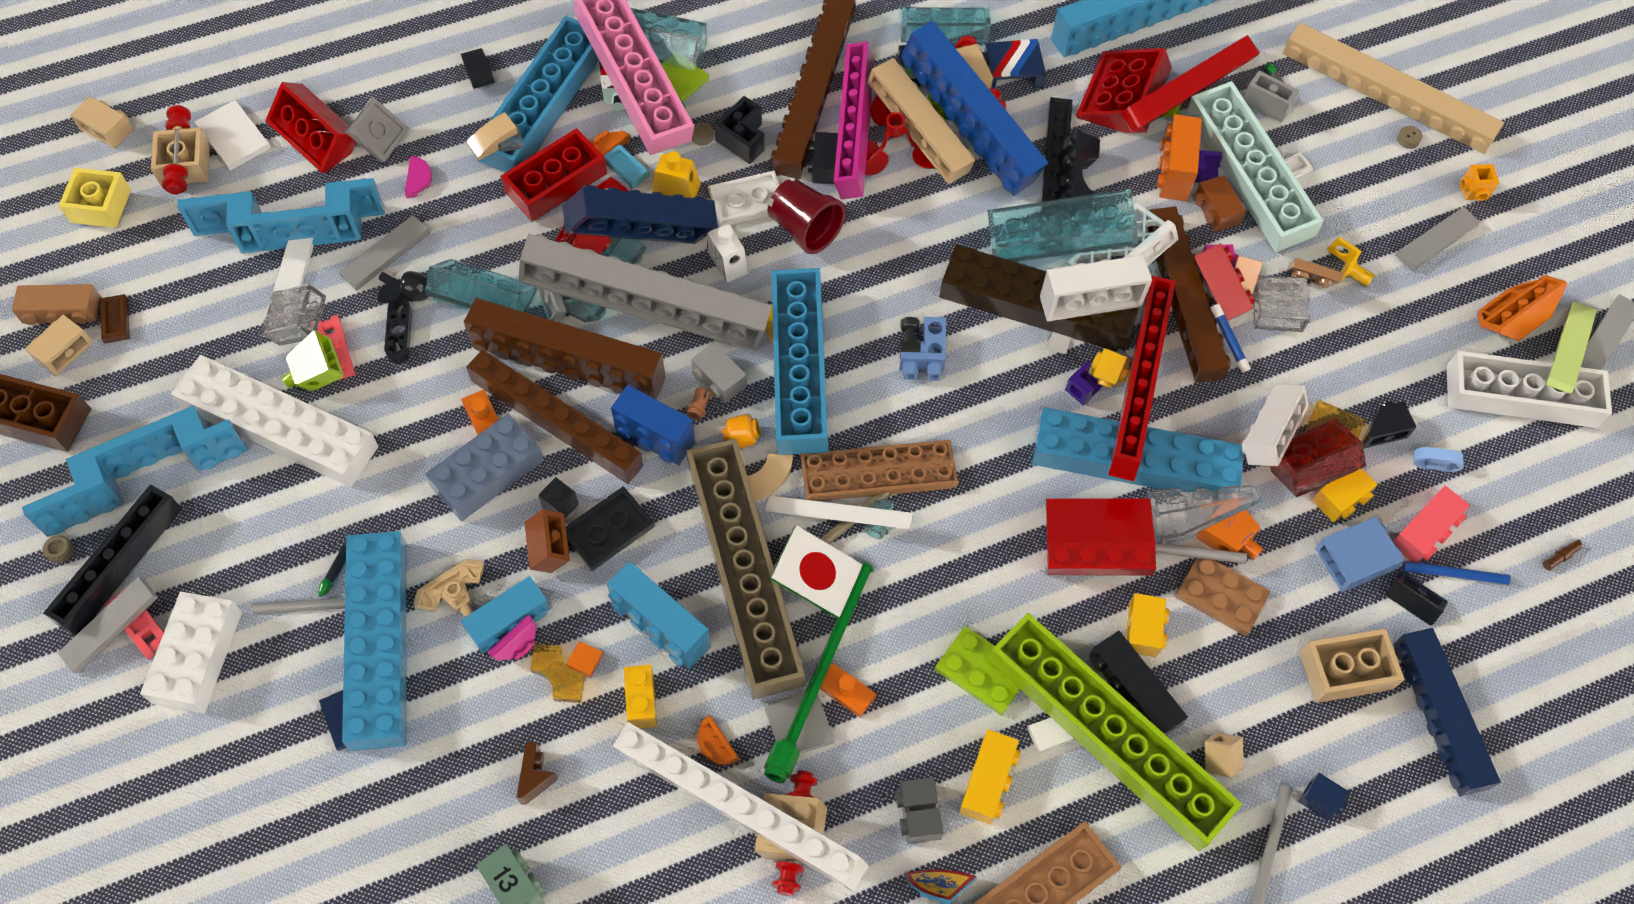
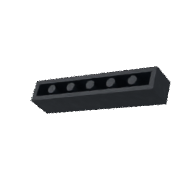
M150 484L43 614L56 625L76 636L90 623L182 510L174 498Z

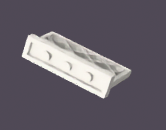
M1136 203L1067 262L1068 266H1075L1083 259H1091V263H1095V258L1108 257L1109 260H1112V256L1125 255L1124 257L1144 255L1148 266L1179 240L1176 226L1169 220L1164 222ZM1137 213L1143 216V221L1131 222V218ZM1148 226L1159 227L1155 232L1147 233ZM1143 227V234L1130 235V228ZM1126 229L1125 236L1113 237V233L1117 230ZM1142 240V243L1136 248H1129L1130 241ZM1125 242V249L1112 250L1113 243ZM1108 244L1107 251L1096 252V248L1099 245Z

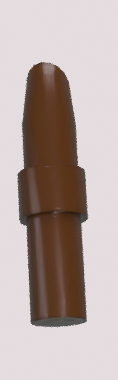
M1576 540L1566 547L1560 548L1553 556L1543 562V567L1550 571L1560 563L1566 562L1582 548L1581 540Z

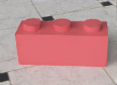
M1445 485L1393 541L1394 545L1412 562L1418 563L1422 558L1428 560L1437 551V548L1434 547L1437 541L1443 544L1453 533L1449 528L1452 525L1458 527L1467 518L1464 512L1470 504Z

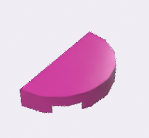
M410 156L405 188L406 198L417 197L418 193L422 192L425 188L428 189L432 182V172L429 165L419 157Z
M528 615L488 651L490 656L498 661L513 658L517 660L527 654L535 643L534 637L536 634L535 630L537 629L532 618Z

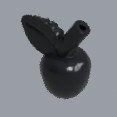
M407 271L403 273L401 280L385 272L379 275V280L386 284L379 289L377 295L379 303H392L398 301L401 297L406 298L409 302H420L428 299L430 296V278L421 273Z

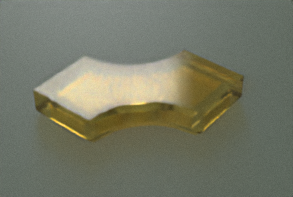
M534 644L530 668L531 673L539 674L550 682L554 701L581 703L585 675L573 671L565 664L561 646Z

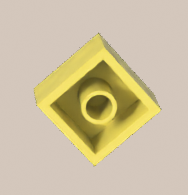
M74 168L59 207L70 223L117 228L131 188L121 172Z

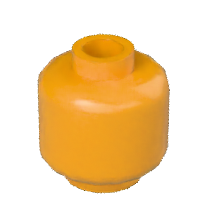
M743 414L727 419L726 428H722V435L724 441L737 439L739 449L755 445L758 438L761 437V430L757 418H753L749 414Z

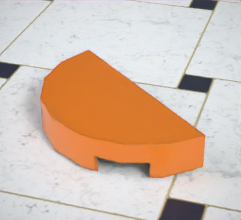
M607 130L599 134L592 144L604 156L619 144L624 146L631 140V135L622 130L620 132H609Z
M709 714L701 722L698 730L697 744L701 754L709 762L719 766L732 765L739 762V757Z

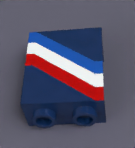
M1038 39L990 42L985 44L982 55L993 77L991 88H996L997 80L1029 77L1032 78L1034 89L1043 88L1046 71Z

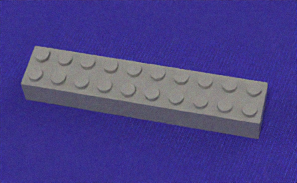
M528 233L520 257L518 278L520 283L753 351L757 350L764 334L771 305L759 299H749L742 297L736 292L728 293L718 290L712 285L694 283L691 279L674 277L665 271L650 270L641 264L623 262L614 256L606 257L590 249L583 250L573 247L567 242L559 243L549 240L543 235Z

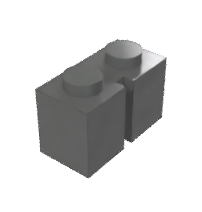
M934 777L901 781L899 791H895L897 808H902L903 818L899 819L901 835L907 837L908 844L941 840L944 832L940 809L936 808L938 797Z

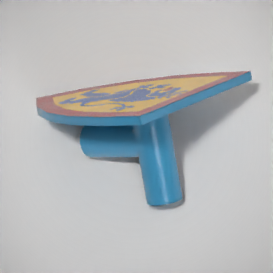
M933 869L904 873L908 884L918 891L921 897L940 901V904H951L958 895L977 879L975 875L951 870Z

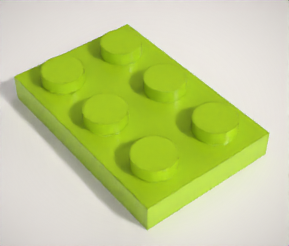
M964 626L934 670L1002 716L1020 689L987 660L995 646Z

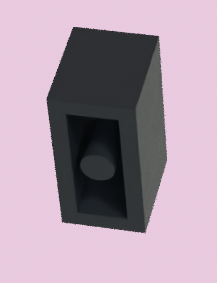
M815 132V141H810L809 155H813V160L809 159L808 173L812 174V183L835 184L834 172L838 133Z

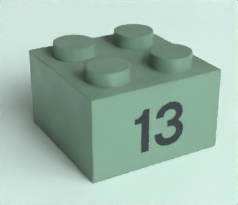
M505 844L476 864L500 904H545L541 895L546 892L532 872L528 875L526 874L530 867L517 848L511 851L507 844Z

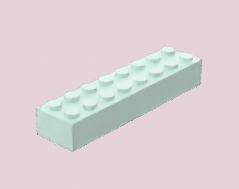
M1231 81L1191 96L1187 114L1190 117L1202 118L1201 136L1211 151L1222 152L1220 166L1273 250L1278 252L1316 237L1324 220L1234 83Z

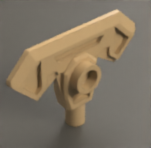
M466 559L419 588L413 603L414 607L422 610L436 611L441 599H443L457 613L461 612L464 617L470 615L474 611L470 606L472 602L465 584L480 583L485 566L484 562Z

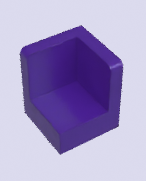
M1199 150L1198 174L1194 183L1218 177V166L1222 159V152Z
M1089 361L1068 379L1065 391L1083 406L1102 388V385L1098 384V380L1089 374L1092 365Z

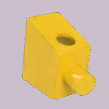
M675 151L662 154L655 169L652 192H660L667 196L681 194L686 198L696 197L701 182L694 162L680 157V154Z

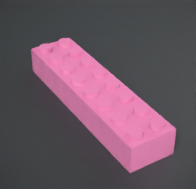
M574 0V13L649 155L691 142L694 124L627 1Z

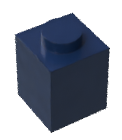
M1318 773L1309 781L1298 802L1329 821L1334 816L1340 817L1348 805L1345 799L1349 791L1321 773Z

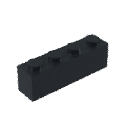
M1119 630L1092 649L1089 657L1093 667L1098 672H1102L1107 678V683L1166 736L1182 726L1188 719L1186 713Z

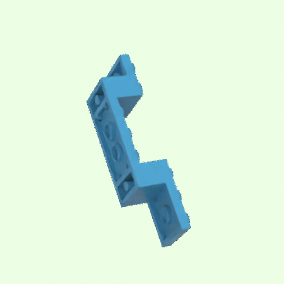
M374 178L325 183V206L262 213L252 191L178 199V209L194 236L230 232L241 254L286 249L288 240L313 238V245L362 240L361 217L385 215V207Z
M193 405L67 458L66 462L75 485L22 507L24 515L47 537L57 535L67 528L85 523L90 518L102 513L111 512L116 507L123 505L124 502L115 480L119 477L128 476L135 470L151 466L168 456L177 455L182 450L200 472L204 469H211L216 464L227 459L236 458L241 453L248 451V448L229 419L209 427Z

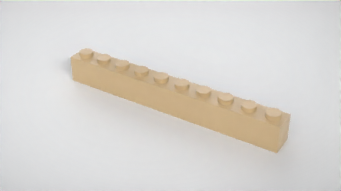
M1301 22L1288 39L1282 53L1483 154L1486 153L1504 124L1503 121Z

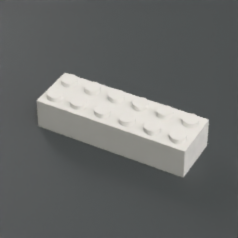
M1457 351L1447 364L1448 408L1599 428L1612 415L1608 371L1581 367L1576 386L1571 394L1546 385L1552 363Z

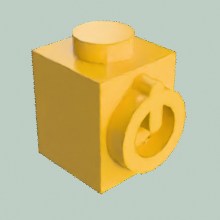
M1104 348L1103 352L1099 351L1096 354L1090 374L1098 378V384L1110 389L1113 385L1120 387L1121 383H1125L1128 379L1130 369L1127 368L1131 359Z

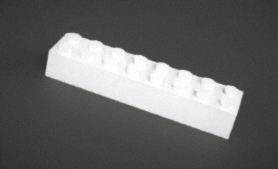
M203 355L198 357L171 393V396L181 409L194 405L204 420L215 425L229 419L241 437L350 488L379 447L371 432Z

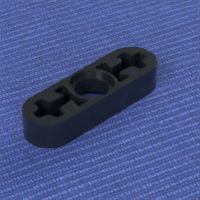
M403 297L398 301L388 303L384 351L388 360L394 364L405 362L409 357L412 308L409 301ZM403 306L404 308L401 309L400 314L402 318H399L397 310H399V307ZM396 326L405 327L401 334L392 333ZM395 342L399 344V347L401 349L398 351V354H393V352L396 351Z

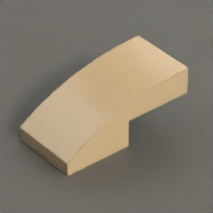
M504 112L482 126L466 143L477 159L481 160L498 151L499 143L518 134L517 127Z

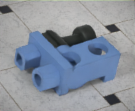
M915 317L901 319L900 328L905 333V337L900 349L899 370L903 371L905 380L917 379L918 371H927V379L930 381L940 380L946 360L947 317H924L923 341H916L915 333L920 329V320ZM931 324H938V325H940L941 327H929V326H930Z

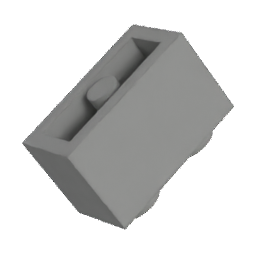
M1259 70L1250 82L1244 95V100L1248 106L1282 122L1292 108L1299 90Z
M712 343L691 359V372L698 382H703L711 392V395L716 399L719 398L724 404L747 387V374L715 343Z

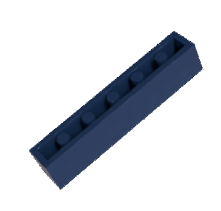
M1433 627L1403 634L1394 643L1395 654L1404 666L1406 680L1413 687L1417 706L1424 713L1428 732L1436 741L1439 758L1447 767L1452 787L1456 789L1459 797L1489 790L1501 783Z

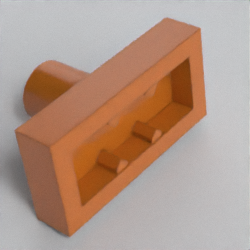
M484 389L461 399L477 435L499 420Z
M834 663L830 665L820 687V690L859 718H861L876 698L875 692Z

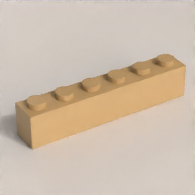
M894 58L873 68L867 83L891 113L899 112L904 116L905 128L909 129L911 138L944 180L950 184L970 173L975 162L973 154L965 148L958 135L949 128L945 119L937 113L930 100L921 93L917 84L908 77L904 68Z

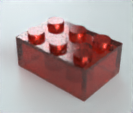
M1333 418L1293 436L1279 466H1270L1271 472L1297 498L1366 467L1363 442L1341 422Z

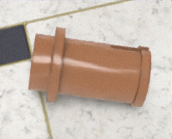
M699 387L696 389L691 404L686 408L689 418L699 421L705 416V408L711 397L709 390L704 395L705 388Z

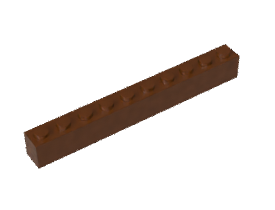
M856 0L823 1L822 11L824 12L818 16V29L813 31L811 38L812 47L808 46L806 52L807 62L806 64L802 63L800 70L801 79L795 83V97L790 98L788 105L789 115L785 114L783 118L782 128L784 129L783 132L778 133L776 146L778 147L771 154L770 163L773 164V171L775 170V173L778 175L796 179L801 178L810 149V141H813L856 10Z

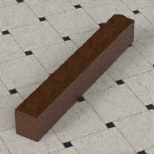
M1176 206L1150 209L1151 213L1164 222L1169 220L1176 226L1179 240L1156 258V262L1162 278L1176 281L1171 309L1195 383L1224 379L1231 366L1230 358L1225 354L1223 337L1218 333L1217 321L1210 309V298L1204 291L1203 277L1201 273H1198L1197 262L1194 258L1195 254H1192L1190 249V238L1188 234H1185L1183 228V217L1179 215ZM1148 226L1147 233H1153L1159 227Z
M483 349L466 366L471 382L626 484H629L643 467L640 451Z

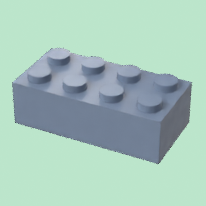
M508 413L426 472L425 475L431 488L462 522L544 460L540 447Z

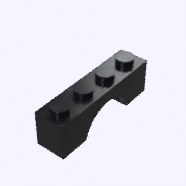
M1076 130L1070 137L1068 136L1064 140L1062 145L1064 153L1061 162V193L1058 205L1060 206L1059 216L1083 225L1096 214L1097 195L1087 186L1082 170L1087 169L1099 158L1100 139Z

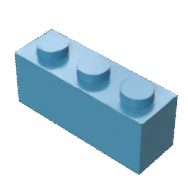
M528 576L460 621L479 651L483 654L497 644L526 616L529 615L533 621H539L551 609L545 596L532 578Z

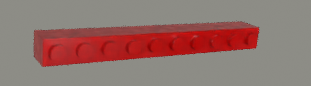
M1153 275L1144 300L1108 472L1109 476L1132 482L1135 480L1141 463L1176 283L1174 280Z

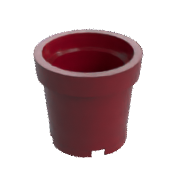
M788 179L780 184L771 196L774 200L772 207L768 205L767 209L769 217L785 229L794 238L795 243L807 254H816L828 247L839 234L846 217V207L843 202L831 195L821 194L798 179H795V181Z

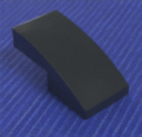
M482 48L461 53V58L473 89L495 83Z

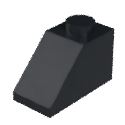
M1387 402L1379 407L1360 444L1362 449L1407 439L1417 426L1405 402Z

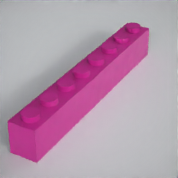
M868 41L847 44L834 172V183L840 199L864 196L872 88L867 82L871 70L874 68L875 61Z

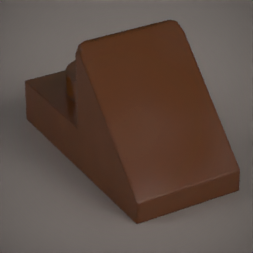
M526 742L516 796L519 803L527 805L558 780L554 772L538 771V769L543 767L544 752H541L538 744L534 742Z

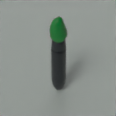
M346 543L340 549L325 579L321 581L318 589L319 597L326 595L331 590L334 580L345 564Z

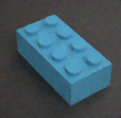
M630 561L607 583L608 597L612 601L611 607L620 616L625 614L630 618V624L638 632L642 633L644 631L650 636V642L657 649L661 650L664 648L670 654L669 658L678 667L683 665L690 670L711 648L709 629Z

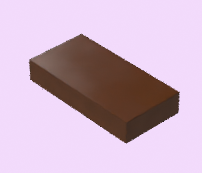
M122 294L100 298L101 340L104 343H111L130 339L127 296Z

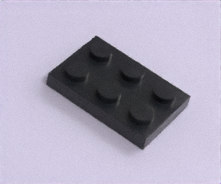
M622 486L566 526L567 542L592 572L654 528L655 523L628 490Z

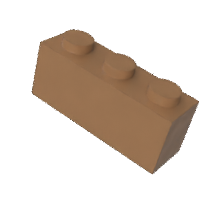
M92 284L17 286L12 312L22 324L35 325L36 323L52 324L62 315L77 324L97 322L101 296Z

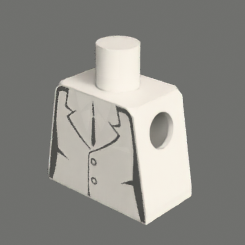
M726 224L708 232L706 250L726 283L748 274L744 247L732 227ZM733 257V263H729L730 259Z

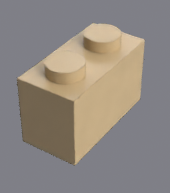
M90 96L71 114V117L81 131L114 149L133 131L128 122L129 118L121 110L116 111L102 100L97 101Z
M62 315L42 334L32 340L25 350L38 364L56 377L87 349L93 341L82 328Z

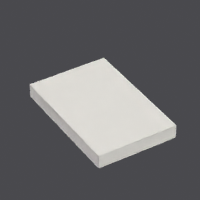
M236 100L195 121L196 126L202 128L210 145L230 171L271 149L267 140Z
M775 170L708 186L710 198L715 201L716 216L720 227L726 224L734 225L769 216L767 211L768 205L772 207L774 201L771 196L780 185Z

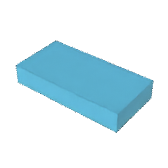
M620 144L604 155L606 165L632 189L650 177V171Z

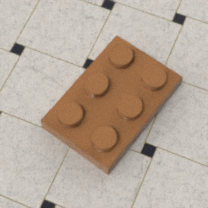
M1196 558L1175 598L1238 633L1247 636L1271 591L1215 560Z

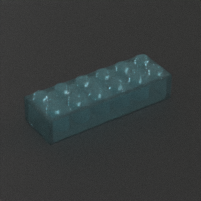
M1131 189L987 210L992 255L1014 262L1138 245L1137 224Z

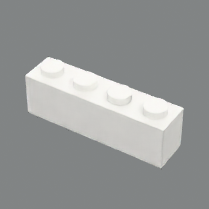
M1305 385L1274 386L1271 394L1267 396L1264 407L1260 409L1257 420L1251 425L1250 433L1242 443V452L1246 454L1248 465L1279 466L1309 407Z

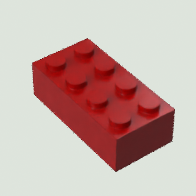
M576 128L500 175L504 192L528 219L533 222L571 198L583 186L591 185L605 176L607 169L605 157Z

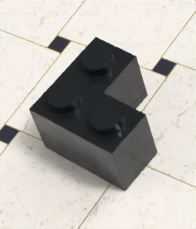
M743 96L714 123L715 141L748 164H751L765 150L764 133L758 129L762 125V107L746 96Z

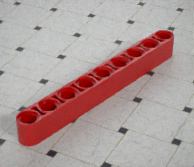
M1246 35L1121 112L1120 116L1131 132L1135 133L1190 99L1191 96L1198 94L1258 56L1260 51L1249 35Z

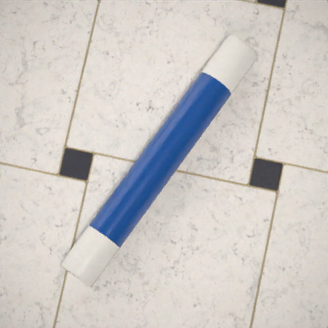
M1218 303L1210 307L1241 372L1244 373L1250 370L1251 367L1220 304Z

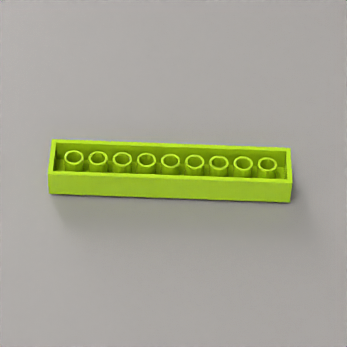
M1028 612L991 650L987 660L1198 852L1212 842L1243 805Z

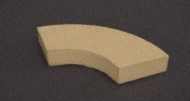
M768 454L763 467L756 473L747 476L754 501H759L772 495L774 491L784 484L792 468L793 454Z

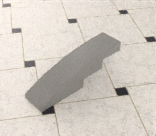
M1620 294L1614 299L1607 313L1600 320L1588 340L1581 367L1598 370L1603 368L1634 320L1633 301Z

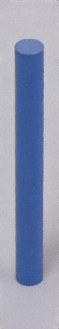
M1410 561L1402 563V571L1504 585H1509L1511 577L1508 574Z

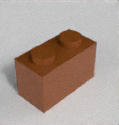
M1225 175L1199 183L1194 196L1195 202L1201 207L1207 223L1212 226L1213 230L1218 232L1240 225L1246 210Z
M542 509L524 522L529 570L553 573L570 561L564 513Z

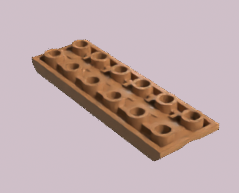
M950 440L833 450L827 453L800 454L806 500L811 501L869 497L879 493L900 494L951 489L958 485Z

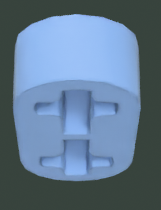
M1420 447L1414 450V465L1419 468L1456 472L1464 467L1463 454L1459 451L1434 447Z

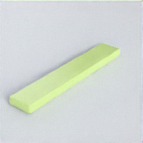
M1574 301L1572 302L1546 382L1547 386L1572 394L1576 386L1597 309Z

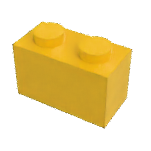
M1355 462L1320 489L1312 501L1334 523L1341 517L1344 520L1350 517L1356 511L1355 506L1360 503L1363 506L1374 497L1371 492L1378 484Z
M1134 593L1129 602L1126 639L1140 655L1157 657L1161 649L1166 647L1167 633H1163L1164 624L1167 625L1170 610L1166 608L1165 598Z
M651 664L624 667L627 722L639 729L657 727L654 674Z

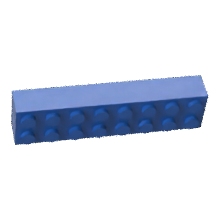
M933 20L912 32L900 56L903 63L913 71L918 82L924 85L930 92L932 99L942 107L947 118L955 123L959 128L960 134L968 139L974 151L987 163L989 170L997 175L1003 187L1010 191L1013 196L1034 183L1048 164V161Z

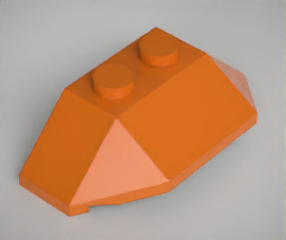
M1544 275L1538 277V280L1527 281L1507 289L1477 311L1480 327L1520 341L1552 317L1567 286V281Z

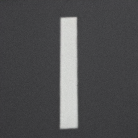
M770 495L765 509L767 512L910 529L913 513Z

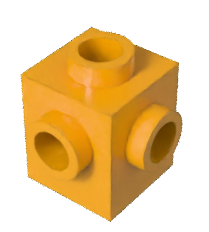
M1494 164L1471 165L1460 180V189L1464 193L1465 200L1483 201L1490 198L1499 184Z

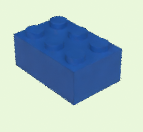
M630 385L626 386L611 407L616 433L625 440L631 439L645 451H653L667 463L673 462L679 466L687 455L686 450H690L695 444L693 419Z

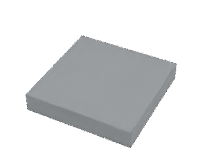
M372 97L345 133L379 162L383 163L410 128Z
M804 694L765 706L775 741L785 739ZM818 694L796 742L800 754L834 743V738Z

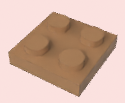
M1298 258L1291 261L1286 272L1291 273V277L1300 281L1311 279L1315 281L1314 285L1323 288L1340 283L1344 274L1343 272Z

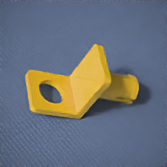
M1338 237L1327 248L1328 252L1346 263L1341 271L1344 273L1342 280L1350 276L1364 287L1369 285L1375 274L1357 264V259L1362 252L1341 237ZM1343 246L1348 250V253H1341L1336 247Z

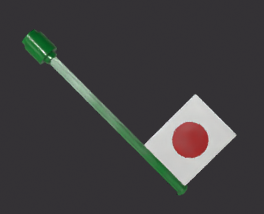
M797 525L794 526L770 580L835 617L837 621L785 739L774 742L764 765L766 769L764 775L777 783H785V780L790 778L800 755L796 742L870 572H873V566L870 563H859Z

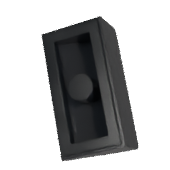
M1402 571L1386 594L1389 599L1428 625H1433L1448 603L1447 600Z

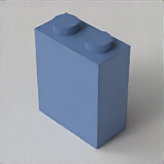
M1377 517L1327 536L1315 548L1342 593L1391 573L1404 562L1400 549L1394 545L1388 536L1386 527L1380 523Z

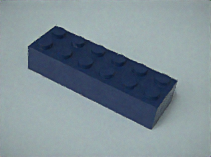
M586 185L562 205L565 233L696 244L706 237L708 232L718 228L715 201L706 200L704 197L686 198L681 194L667 196L660 192L648 194L641 193L639 190L619 191L618 188L613 187L599 189L594 185Z

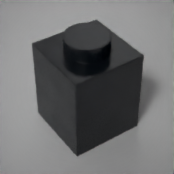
M557 477L538 495L543 509L564 513L565 519L579 505L575 491Z

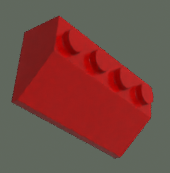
M281 82L265 121L321 173H326L351 155L356 141L345 133L349 125L304 84Z

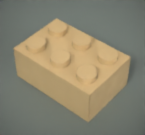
M1386 628L1309 641L1299 652L1316 703L1393 690L1405 680Z

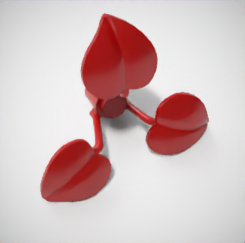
M876 95L870 110L871 119L878 126L886 125V132L880 147L876 142L868 140L865 176L878 174L886 168L889 157L883 150L890 136L898 138L903 134L906 135L911 146L915 148L912 152L914 162L924 169L935 168L913 141L909 129L905 128L904 116L899 112L891 113L879 96Z

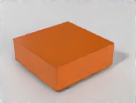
M579 641L566 665L568 668L591 678L604 654L602 651Z

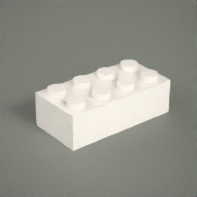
M1130 255L1115 260L1104 259L1095 263H1079L1069 267H1054L1046 272L1040 299L1047 322L1142 307L1152 278L1144 255Z
M180 591L140 693L145 699L154 705L205 714L242 611L231 600Z

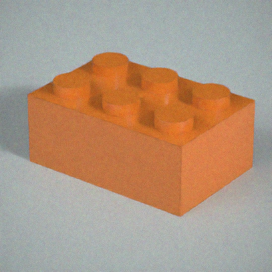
M1174 114L1172 122L1167 123L1165 129L1166 138L1162 137L1160 143V151L1163 152V156H1160L1158 169L1161 170V174L1158 175L1156 188H1160L1159 198L1187 202L1198 174L1202 118Z

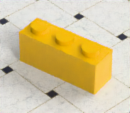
M987 729L959 814L991 825L994 817L1000 818L1004 807V802L1000 801L1003 791L1008 793L1013 776L1008 775L1011 765L1016 767L1021 751L1017 750L1019 740Z

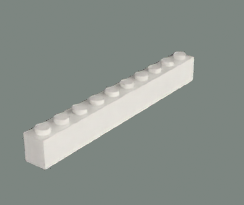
M629 722L613 745L615 749L628 759L852 892L855 891L869 867L860 856Z

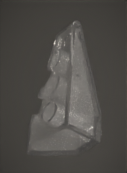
M1255 485L1222 486L1218 491L1205 490V487H1196V492H1181V487L1146 492L1147 498H1151L1153 526L1158 543H1172L1178 539L1187 538L1261 502V497Z

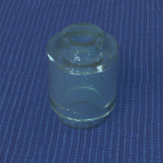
M887 499L876 500L871 507L897 511L894 503ZM864 524V531L876 539H882L891 528Z

